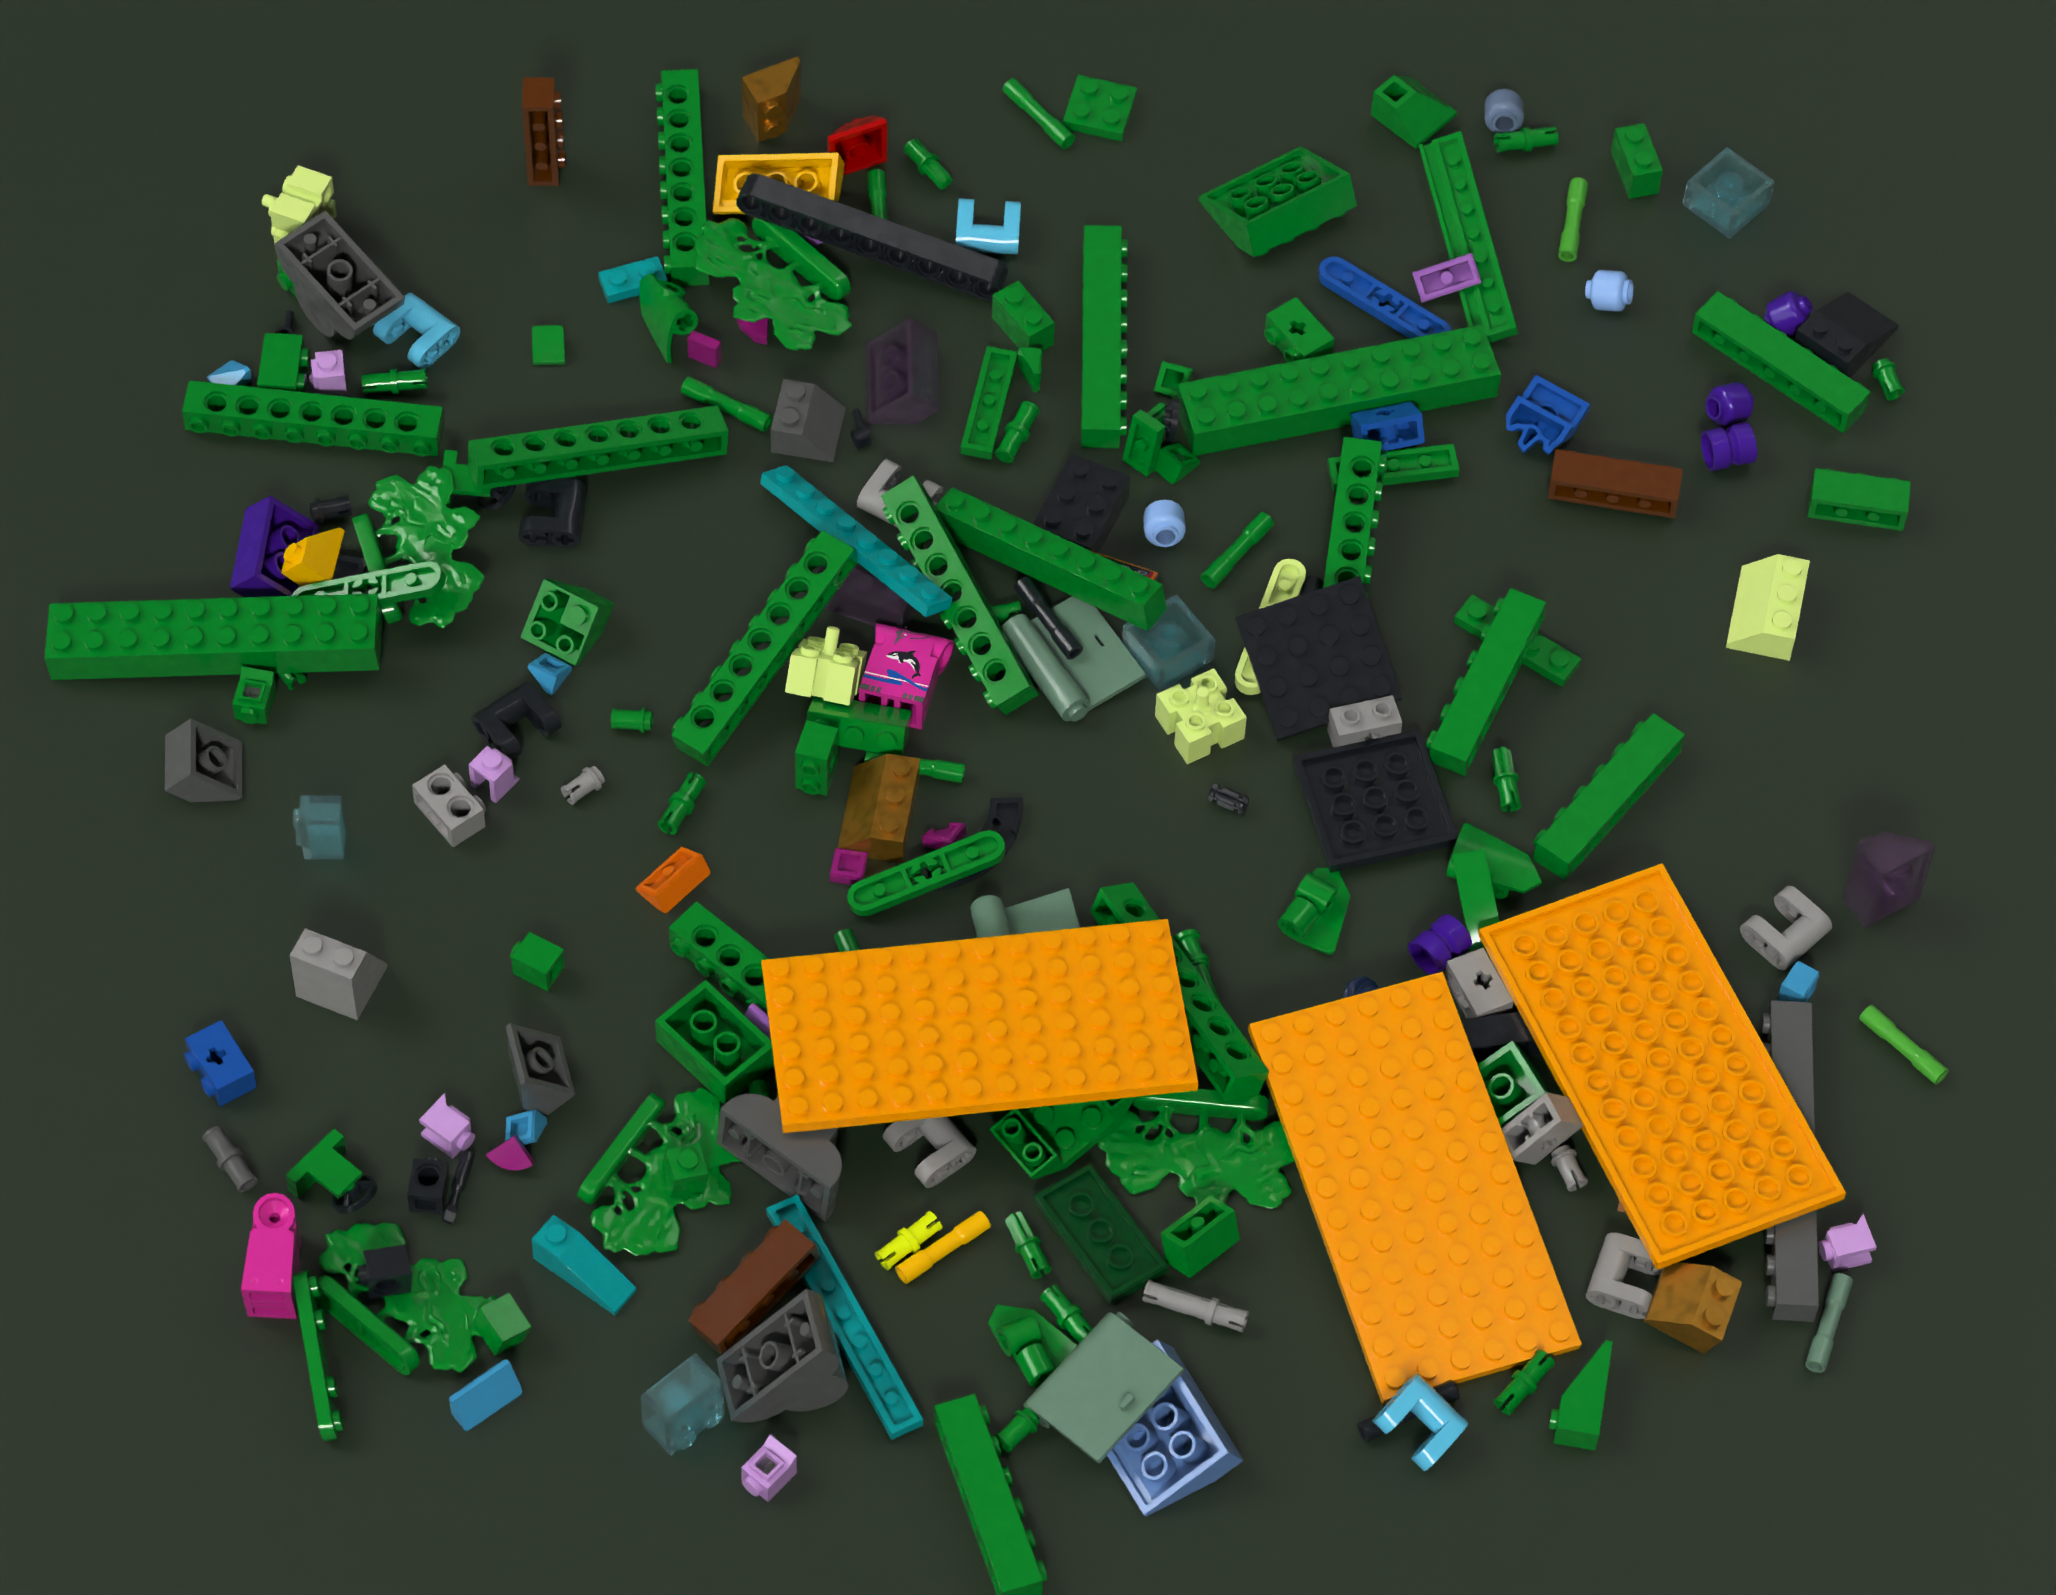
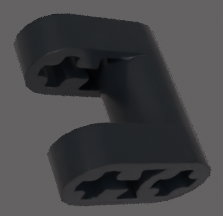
M569 478L526 483L524 498L528 503L536 506L555 507L554 517H524L520 522L519 539L523 543L532 546L576 547L580 541L587 491L586 485L579 480Z
M528 682L522 683L471 716L475 730L491 749L496 748L511 760L521 755L522 750L514 735L507 728L522 718L527 717L545 737L550 736L562 727L561 721L554 709Z

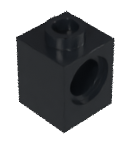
M434 1157L413 1159L407 1192L409 1211L443 1215L450 1182L448 1162ZM427 1181H434V1182H436V1183H435L434 1185H432V1186H424V1185H422L423 1183H425V1182H427Z
M406 1245L363 1251V1265H358L357 1267L360 1286H367L369 1299L411 1293L412 1273Z

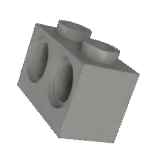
M445 764L412 785L414 803L452 847H455L486 827L484 816L486 807L477 795L472 796L468 792L463 778L457 772L453 774ZM438 792H447L445 794H437ZM459 814H466V816L457 817Z

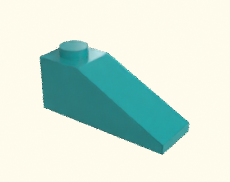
M554 1214L531 1239L533 1259L614 1316L637 1291V1288L580 1232Z

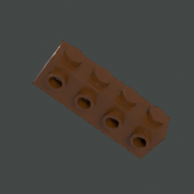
M523 78L522 116L528 186H559L560 168H565L566 165L565 150H560L564 149V130H558L563 129L561 91L555 90V78Z
M1555 449L1547 499L1675 518L1683 469L1673 468L1669 465H1654L1641 463L1637 460L1628 461L1609 458L1605 455L1596 456L1577 453L1573 450Z
M786 1219L779 1226L772 1227L756 1250L748 1252L742 1258L740 1266L730 1276L724 1277L717 1284L715 1292L706 1301L696 1305L691 1313V1317L688 1319L693 1331L720 1355L725 1353L743 1339L821 1258L815 1244Z

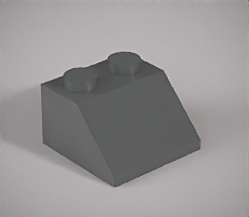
M783 379L771 426V452L834 462L846 407L815 384Z
M191 718L165 735V791L188 802L233 801L243 798L242 741Z
M508 1024L506 1026L508 1052L523 1109H536L541 1114L549 1115L575 1095L560 1036L516 1024Z

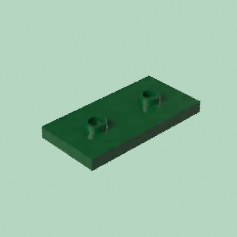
M1091 1162L1033 1195V1203L1110 1306L1145 1286L1148 1280L1153 1281L1168 1272V1264Z

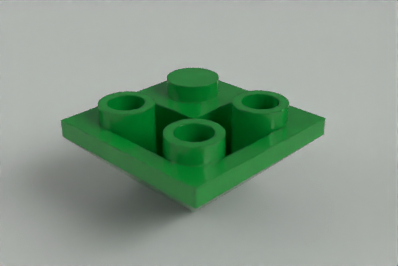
M1393 75L1373 91L1371 116L1415 149L1419 147L1418 144L1427 141L1457 116V111L1412 77Z
M545 578L520 638L577 666L604 632L615 603L588 589Z

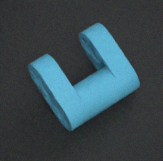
M959 198L956 245L974 252L1018 255L1021 202L1005 201L1004 226L973 224L974 199Z
M407 293L404 295L405 303L403 306L375 323L373 334L384 343L390 344L412 327L422 336L411 346L408 352V360L420 369L428 368L456 343L461 329L414 293Z
M1415 1374L1374 1418L1373 1423L1387 1434L1400 1423L1409 1411L1421 1420L1432 1433L1416 1450L1411 1459L1423 1471H1426L1467 1427L1468 1422L1419 1374Z

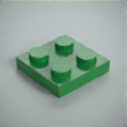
M1078 75L1063 124L1071 131L1122 142L1137 97V87Z

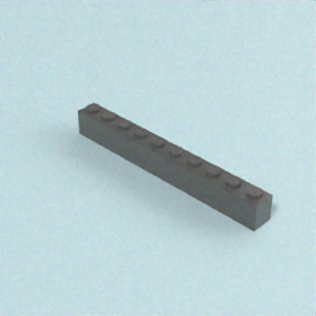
M1771 1000L1768 1013H1762L1761 1033L1767 1034V1043L1763 1042L1815 1136L1812 1003ZM1817 1210L1765 1229V1244L1771 1245V1254H1767L1765 1260V1274L1771 1275V1285H1767L1766 1306L1772 1307V1320L1814 1322L1819 1307Z

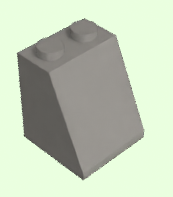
M306 928L290 954L296 997L358 1020L388 967L386 962L368 952Z

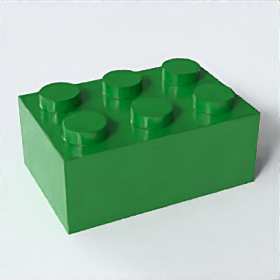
M707 980L703 981L655 1020L656 1041L713 1095L720 1099L724 1105L745 1091L751 1081L758 1080L774 1067L771 1040Z

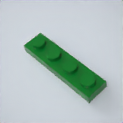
M987 346L962 439L960 454L992 460L1018 360L1017 351Z
M1454 444L1380 453L1387 455L1384 474L1378 473L1377 481L1383 482V486L1459 477L1460 469ZM1341 457L1328 458L1327 462L1333 491L1337 490ZM1362 473L1356 474V475L1359 476V477H1366V476H1367V475L1362 474Z
M1472 594L1454 616L1453 623L1480 638L1487 623L1492 625L1496 617L1493 615L1495 607ZM1537 633L1522 664L1563 688L1579 668L1582 658Z

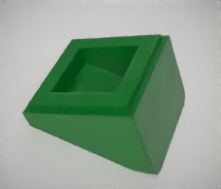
M563 325L532 327L533 365L565 364Z
M1019 347L1018 368L1031 390L1038 393L1040 391L1043 351H1041V348Z
M1162 361L1154 392L1177 397L1178 383L1192 381L1194 370Z
M1175 443L1160 448L1155 471L1170 484H1175L1198 467L1201 461L1182 444Z

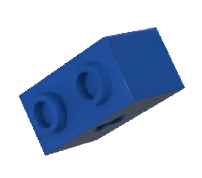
M1411 401L1350 413L1353 438L1381 441V452L1425 443L1422 413Z
M222 1020L185 1038L187 1052L183 1055L187 1065L192 1072L198 1070L202 1077L200 1084L208 1097L214 1096L220 1106L257 1088L254 1070Z

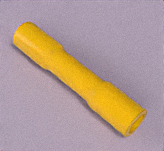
M982 1211L976 1212L955 1226L951 1232L895 1267L897 1275L903 1283L908 1284L929 1270L934 1263L990 1229L991 1225L988 1218Z

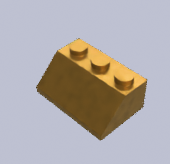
M885 754L854 766L837 848L868 852V858L903 863L919 784L920 758Z

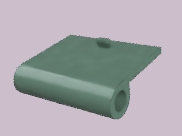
M1073 596L1051 608L1063 625L1069 628L1083 647L1081 654L1072 660H1068L1038 617L1030 621L1025 614H1019L1010 618L1002 625L1024 668L1063 721L1075 722L1082 719L1091 709L1146 677V673L1098 609Z
M1069 888L1007 908L1004 907L999 897L986 895L977 898L970 907L977 938L1080 928Z
M1108 1312L1023 1404L1024 1408L1030 1409L1038 1417L1042 1426L1045 1428H1050L1051 1426L1098 1464L1184 1372L1183 1367L1132 1328L1134 1326L1133 1323L1121 1312H1117L1116 1315Z

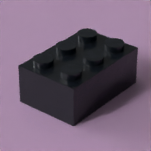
M1071 454L1033 525L1096 554L1099 553L1129 498L1130 476Z

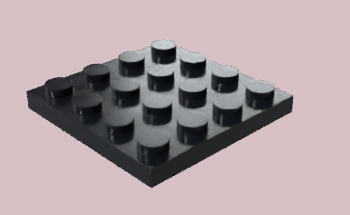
M1360 576L1235 617L1277 741L1328 725L1330 722L1329 710L1331 708L1393 695L1395 702L1402 701L1399 686Z
M1420 729L1293 756L1292 764L1330 873L1455 846L1458 835Z

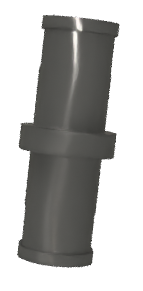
M221 1126L209 1129L202 1139L218 1159L217 1165L220 1170L227 1172L239 1192L243 1193L253 1188L257 1184L258 1179L243 1160L244 1154L241 1149L233 1146Z

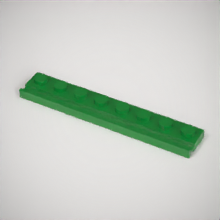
M1459 131L1434 139L1432 143L1423 145V143L1418 144L1449 258L1452 260L1473 253L1482 282L1459 290L1468 326L1483 324L1489 343L1519 334L1462 132Z

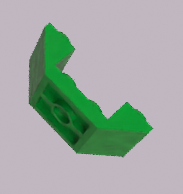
M1135 1097L1033 1107L1024 1115L1018 1109H1014L989 1130L1030 1178L1034 1180L1067 1169L1120 1124Z

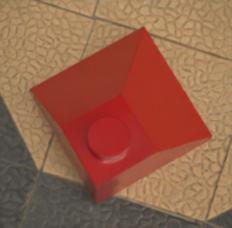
M871 115L862 119H855L842 125L828 136V153H839L845 163L843 176L887 161V121L884 117Z

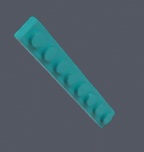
M784 465L762 473L760 481L762 486L819 532L823 530L854 548L858 563L923 616L928 617L950 609L952 602L950 595L818 491L792 468Z
M798 1194L766 1208V1214L773 1227L779 1226L786 1219L815 1244L821 1258L806 1272L802 1280L808 1290L815 1291L822 1296L828 1319L832 1323L836 1341L891 1440L923 1426L921 1414Z

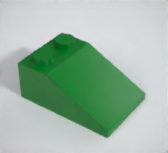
M1513 1040L1478 1064L1501 1129L1546 1092L1551 1093L1528 1055Z

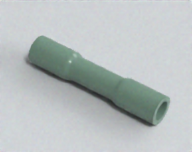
M1835 1273L1832 1277L1825 1299L1822 1318L1806 1359V1368L1816 1373H1823L1826 1370L1842 1310L1846 1306L1853 1284L1852 1278L1846 1274Z

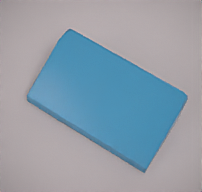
M504 1359L450 1396L451 1414L465 1431L471 1430L522 1394L521 1385L510 1362Z

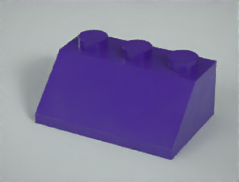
M271 495L246 508L230 589L242 597L292 596L293 592L301 586L281 573L284 563V552L292 543H297L308 536L318 534L320 526Z

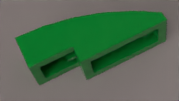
M1485 848L1452 855V864L1465 928L1472 940L1470 952L1480 948L1485 949L1479 938V930L1500 922Z

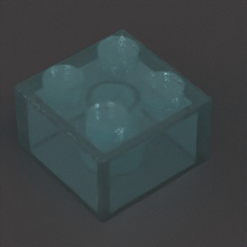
M1726 147L1687 181L1683 205L1731 239L1770 204L1775 181Z
M1177 594L1165 600L1167 610L1149 631L1129 622L1123 625L1122 643L1159 691L1166 689L1213 661L1215 638Z
M696 1353L641 1395L643 1427L670 1456L679 1449L684 1450L695 1441L696 1435L705 1428H713L722 1420L725 1413L723 1381Z

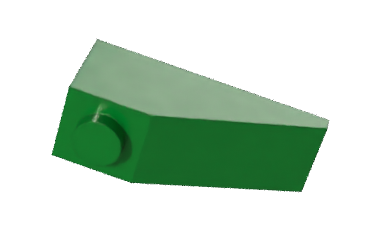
M1605 1340L1562 1395L1559 1409L1552 1408L1549 1429L1555 1430L1554 1444L1596 1450L1613 1341Z

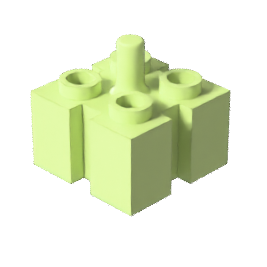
M299 165L292 176L288 175L282 188L283 193L278 198L265 194L262 199V205L269 208L268 214L271 216V235L274 236V243L325 210L333 219L337 216L335 200L331 199L334 193L332 177Z
M833 626L827 627L825 639L815 636L808 637V639L803 638L798 648L791 654L785 692L810 698L811 696L822 697L824 701L849 706L854 699V695L856 696L859 692L867 652L859 650L857 645L850 643H841L839 648H837L840 629Z
M1214 668L1191 678L1189 688L1183 689L1178 684L1156 694L1155 717L1167 735L1175 732L1174 745L1186 764L1209 755L1211 745L1218 743L1221 749L1245 737L1247 717L1234 698L1226 700L1227 687Z

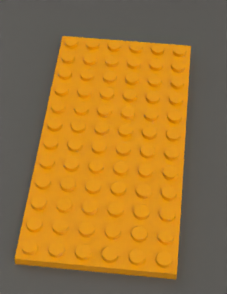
M1663 863L1479 930L1480 940L1565 1097H1569L1583 1123V1127H1581L1657 1270L1845 1199L1846 1192Z
M1168 919L761 960L783 1133L1198 1090V1078Z
M1443 972L1249 1024L1248 1031L1256 1054L1269 1070L1266 1078L1267 1085L1382 1405L1387 1404L1415 1374H1419L1433 1388L1448 1380L1458 1384L1525 1365L1535 1355L1537 1350L1546 1352L1547 1354L1543 1358L1546 1359L1549 1356L1553 1357L1580 1349V1338Z

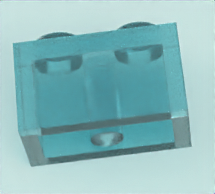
M300 795V809L294 808L293 827L296 829V846H302L304 859L344 860L346 827L341 796Z

